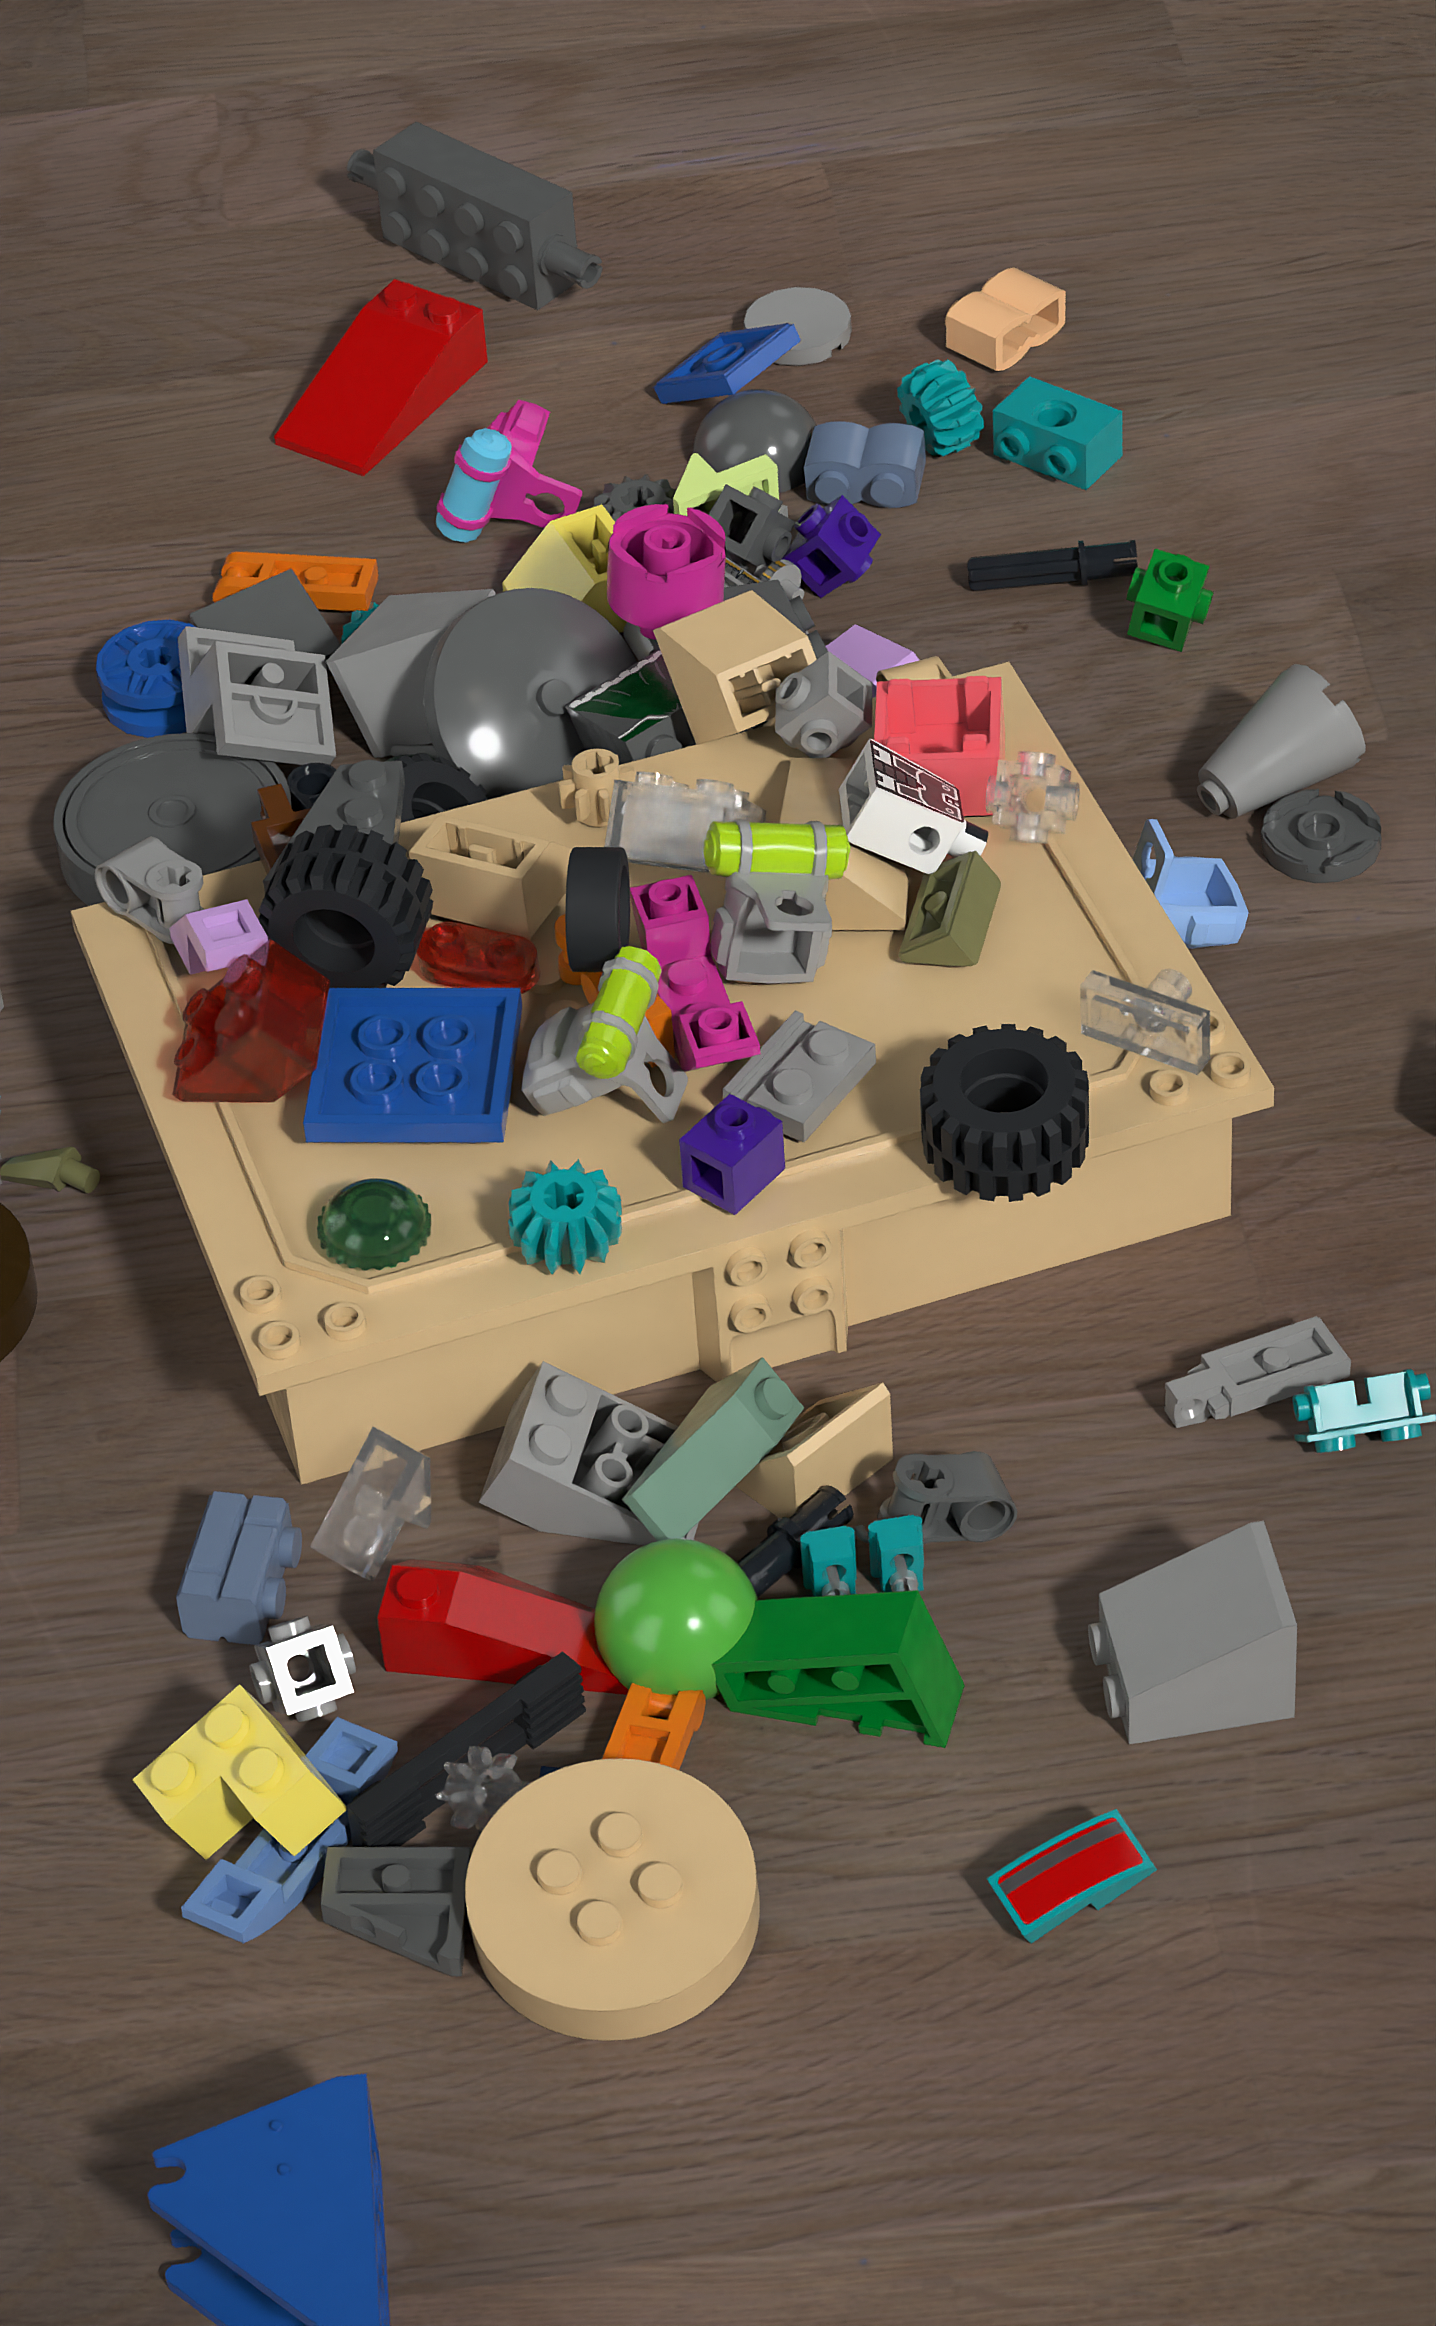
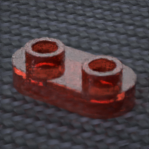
M441 922L429 928L423 933L416 952L420 972L427 980L454 988H520L521 994L536 985L541 974L537 949L527 938L462 923Z

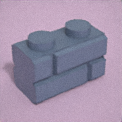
M214 1491L209 1496L176 1595L182 1632L188 1638L219 1641L220 1637H225L231 1643L258 1645L260 1641H263L269 1619L281 1618L286 1600V1583L282 1577L286 1567H297L302 1549L301 1529L299 1527H292L289 1503H286L283 1498L253 1495L252 1499H247L244 1494Z

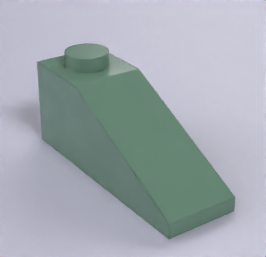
M763 1357L709 1386L622 1500L657 1541L675 1538L682 1539L779 1443L803 1411V1405Z

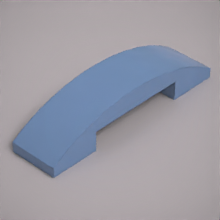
M337 1717L306 1754V1757L347 1806L362 1791L376 1781H382L386 1778L398 1748L397 1741ZM347 1810L295 1857L266 1829H263L235 1864L220 1859L181 1907L182 1917L241 1943L250 1941L263 1934L290 1913L324 1876L327 1847H345L351 1839Z

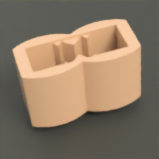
M1017 268L1005 269L987 280L981 292H972L951 305L945 318L946 347L995 371L1008 369L1016 364L1030 347L1042 345L1056 335L1065 324L1066 291Z

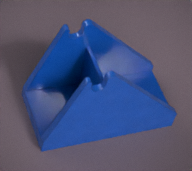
M366 2073L331 2078L153 2152L156 2167H179L185 2171V2174L176 2182L158 2184L151 2187L148 2191L150 2208L177 2228L170 2232L173 2247L191 2246L202 2251L199 2258L193 2262L170 2266L165 2273L167 2286L173 2293L217 2326H391L382 2165Z

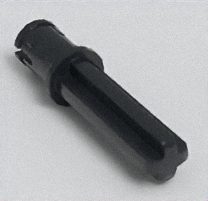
M1083 540L1078 541V547L971 557L967 563L969 586L974 591L1081 581L1082 586H1088L1087 580L1133 576L1136 567H1138L1137 559L1114 560L1137 557L1136 541L1129 540V542L1084 546Z

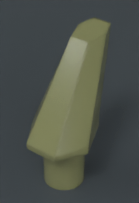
M71 1146L12 1157L2 1165L0 1176L1 1180L54 1189L58 1192L69 1184L86 1193H91L99 1183L100 1172L81 1163L82 1156L76 1148Z

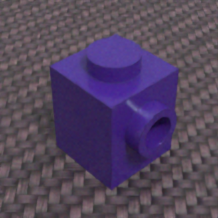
M732 1094L725 1097L679 1139L683 1188L734 1215L785 1170L783 1121L774 1117L766 1109L755 1107Z

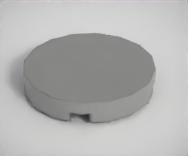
M793 287L773 291L758 298L747 309L744 318V329L785 323L794 324L801 341L774 362L779 365L804 366L820 363L832 357V349L841 345L842 350L849 343L852 331L851 314L846 303L833 293L817 288Z

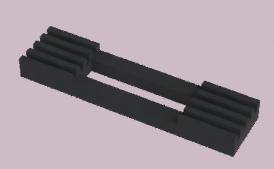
M562 1651L544 1665H539L524 1675L511 1689L382 1781H376L358 1794L346 1806L353 1847L402 1846L426 1828V1823L422 1819L526 1744L534 1750L586 1712V1707L583 1705L585 1698L581 1694L584 1692V1689L580 1684L583 1680L579 1674L582 1672L581 1666ZM513 1720V1722H511L509 1725H507L506 1727H504V1728H503L502 1730H500L498 1733H496L495 1735H493L491 1738H489L488 1740H486L484 1743H482L481 1745H479V1746H478L477 1748H475L473 1751H471L470 1753H468L466 1756H464L463 1758H461L459 1761H457L456 1763H454V1764H453L452 1766H450L448 1769H446L445 1771H443L441 1774H439V1775L436 1776L434 1779H432L431 1781H429L427 1784H425L423 1787L420 1788V1786L423 1785L425 1782H427L428 1780H430L432 1777H434L435 1775H437L439 1772H441L442 1770H444V1769H445L446 1767H448L450 1764H452L453 1762H455L457 1759H459L460 1757H462L464 1754H466L467 1752H469V1751H470L471 1749H473L475 1746H477L478 1744H480L482 1741H484L485 1739H487L489 1736H491V1735L494 1734L496 1731H498L500 1728H502V1727L505 1726L507 1723H509L510 1721Z

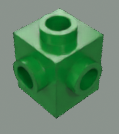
M1155 548L1147 570L1136 567L1127 593L1126 600L1135 603L1127 635L1182 652L1192 623L1204 624L1214 592L1204 589L1210 566L1193 561L1185 555L1171 554Z

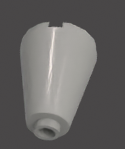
M1294 664L1281 672L1198 772L1200 785L1197 787V792L1209 811L1215 815L1223 813L1229 818H1237L1349 770L1361 760L1359 757L1365 753L1366 749L1361 728L1344 700H1341L1334 706L1322 692L1330 684L1320 674L1300 664Z

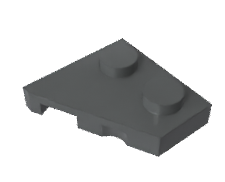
M327 1847L321 1896L323 1922L449 1976H462L468 1919L465 1884L468 1864L471 1858L470 1847Z

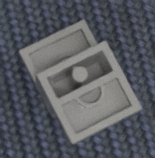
M185 626L178 636V649L187 733L215 735L217 755L299 765L308 763H325L330 765L336 757L325 655L295 651L294 640Z

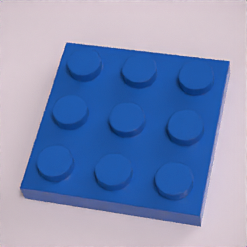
M327 988L303 1121L306 1142H504L522 1014L520 988Z

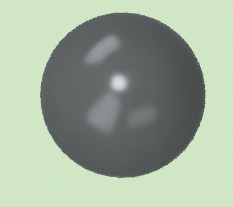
M765 389L745 390L726 397L708 412L696 433L693 453H698L716 473L766 454L777 465L779 493H782L805 483L804 465L813 430L817 424L800 403L783 393Z

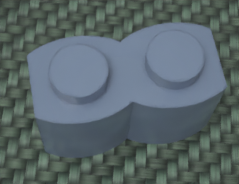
M843 421L827 422L815 426L804 465L807 499L815 503L828 505L843 495L851 504L864 501L868 504L884 508H900L917 503L926 464L924 430L902 423L880 424L869 429L856 423Z

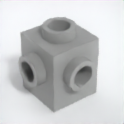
M829 651L799 673L795 672L787 676L780 686L776 688L775 732L780 735L787 745L792 748H798L811 758H828L839 749L849 747L859 735L872 727V682Z
M308 1616L298 1617L268 1628L271 1640L254 1646L259 1662L249 1665L253 1684L261 1703L272 1702L275 1712L285 1715L295 1713L297 1721L302 1722L337 1710L335 1699L354 1693L349 1675L356 1673L353 1655L344 1634L335 1635L332 1625L317 1624L311 1626ZM296 1654L303 1655L309 1664L307 1675L299 1681L291 1680L286 1665L287 1661Z

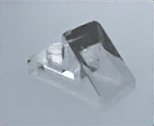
M372 1427L310 1545L314 1550L355 1574L374 1581L404 1522L408 1521L427 1529L431 1523V1458L376 1427Z

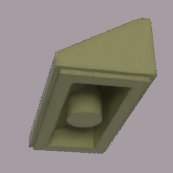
M976 850L941 863L933 874L924 873L898 955L903 962L959 967L973 966L978 963L1001 888V881Z

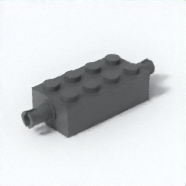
M414 122L374 149L373 154L366 149H359L352 154L348 161L347 171L350 172L347 174L348 178L353 182L361 183L378 191L384 239L533 309H541L576 283L580 287L588 289L593 287L600 278L602 266L599 264L602 263V260L599 256L589 254L577 248L572 192L419 122Z

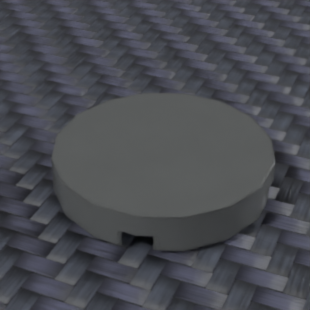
M1319 789L1302 790L1281 798L1268 808L1261 829L1263 855L1274 869L1292 879L1312 883L1340 882L1360 875L1375 863L1382 843L1380 818L1367 802L1350 793L1335 790V797L1319 796Z

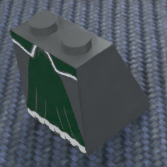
M660 649L565 706L585 751L589 749L609 750L618 755L619 765L696 745Z

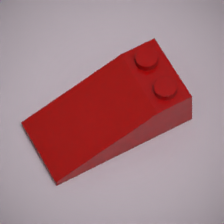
M394 279L359 312L274 435L275 445L364 477L488 362L483 309Z

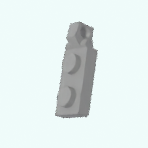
M1315 1316L1202 1354L1201 1364L1189 1370L1187 1376L1165 1383L1164 1411L1176 1428L1205 1422L1211 1415L1214 1419H1226L1229 1415L1232 1417L1303 1393L1305 1386L1330 1384L1350 1377L1351 1360L1320 1317Z

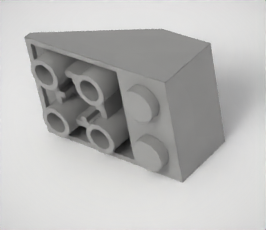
M543 1361L512 1405L479 1503L540 1532L643 1546L656 1542L657 1540L622 1499L679 1426ZM698 1523L682 1539L694 1540Z

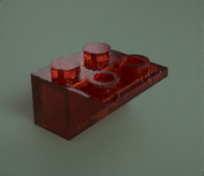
M271 939L250 956L247 954L239 956L231 964L224 978L209 990L206 988L198 990L188 1001L183 1011L182 1019L185 1021L182 1044L174 1058L177 1071L172 1095L182 1102H276L317 1068L330 980Z

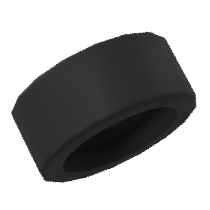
M574 847L570 853L566 881L565 919L569 966L573 972H603L602 969L605 962L615 959L621 947L629 946L630 879L628 858L625 849L622 847Z

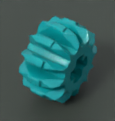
M937 359L929 364L925 362L912 369L910 374L902 378V383L897 388V396L902 403L899 406V411L905 416L908 425L924 430L925 449L932 456L940 454L944 457L951 452L955 454L969 447L970 442L978 439L980 431L984 428V419L980 414L982 404L976 399L974 394L976 388L970 386L967 382L966 373L962 370L958 371L955 364L950 360L940 361Z
M578 1159L569 1169H559L550 1160L544 1175L526 1171L522 1187L511 1191V1197L508 1202L509 1216L511 1218L508 1220L510 1238L513 1240L514 1246L521 1247L522 1255L525 1256L527 1264H534L545 1260V1265L548 1267L551 1275H553L561 1265L569 1264L581 1274L586 1259L605 1263L609 1246L619 1244V1237L622 1233L620 1217L622 1214V1204L617 1188L609 1186L603 1169L585 1174V1169Z

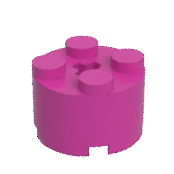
M668 504L642 506L620 516L613 525V534L611 537L609 536L607 602L611 609L623 620L640 627V633L643 636L656 640L653 632L654 629L722 602L724 600L726 562L724 529L713 517L697 509L687 507V516L668 513Z

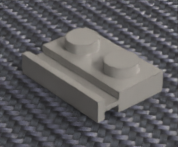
M795 1010L760 1048L761 1054L753 1056L723 1088V1099L732 1094L755 1107L766 1109L774 1117L783 1121V1134L805 1142L876 1064L875 1044L822 1021H819L816 1026L804 1021L803 1013Z

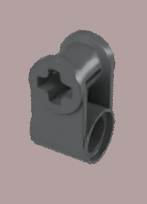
M977 1451L947 1455L914 1453L905 1455L898 1460L893 1472V1479L896 1485L892 1497L882 1502L877 1515V1520L908 1515L921 1517L923 1544L949 1541L985 1542L1003 1535L1012 1527L1017 1518V1508L992 1458L986 1453Z

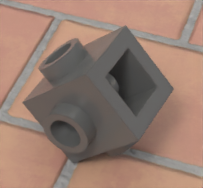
M726 484L709 513L724 529L726 558L746 571L751 563L756 566L762 564L770 566L775 561L782 559L790 546L792 539L791 530L796 523L778 512L783 502L755 486L752 487L749 495H746Z

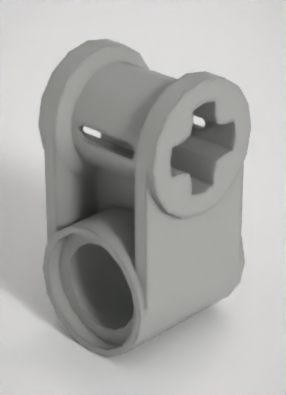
M155 837L144 838L97 865L95 869V882L107 905L116 913L125 915L141 925L163 942L174 944L170 936V927L185 914L205 910L200 906L198 893L204 883L201 868L196 863L184 859L167 848L164 843Z

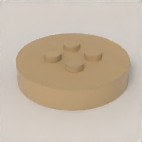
M622 1758L587 1761L561 1768L530 1783L503 1804L490 1819L473 1849L466 1875L465 1900L473 1944L479 1963L493 1988L510 2006L534 2023L549 2030L582 2039L609 2041L645 2037L663 2032L696 2016L714 2003L737 1978L747 1962L758 1932L760 1898L756 1866L748 1835L740 1820L730 1806L704 1783L675 1768L649 1761Z

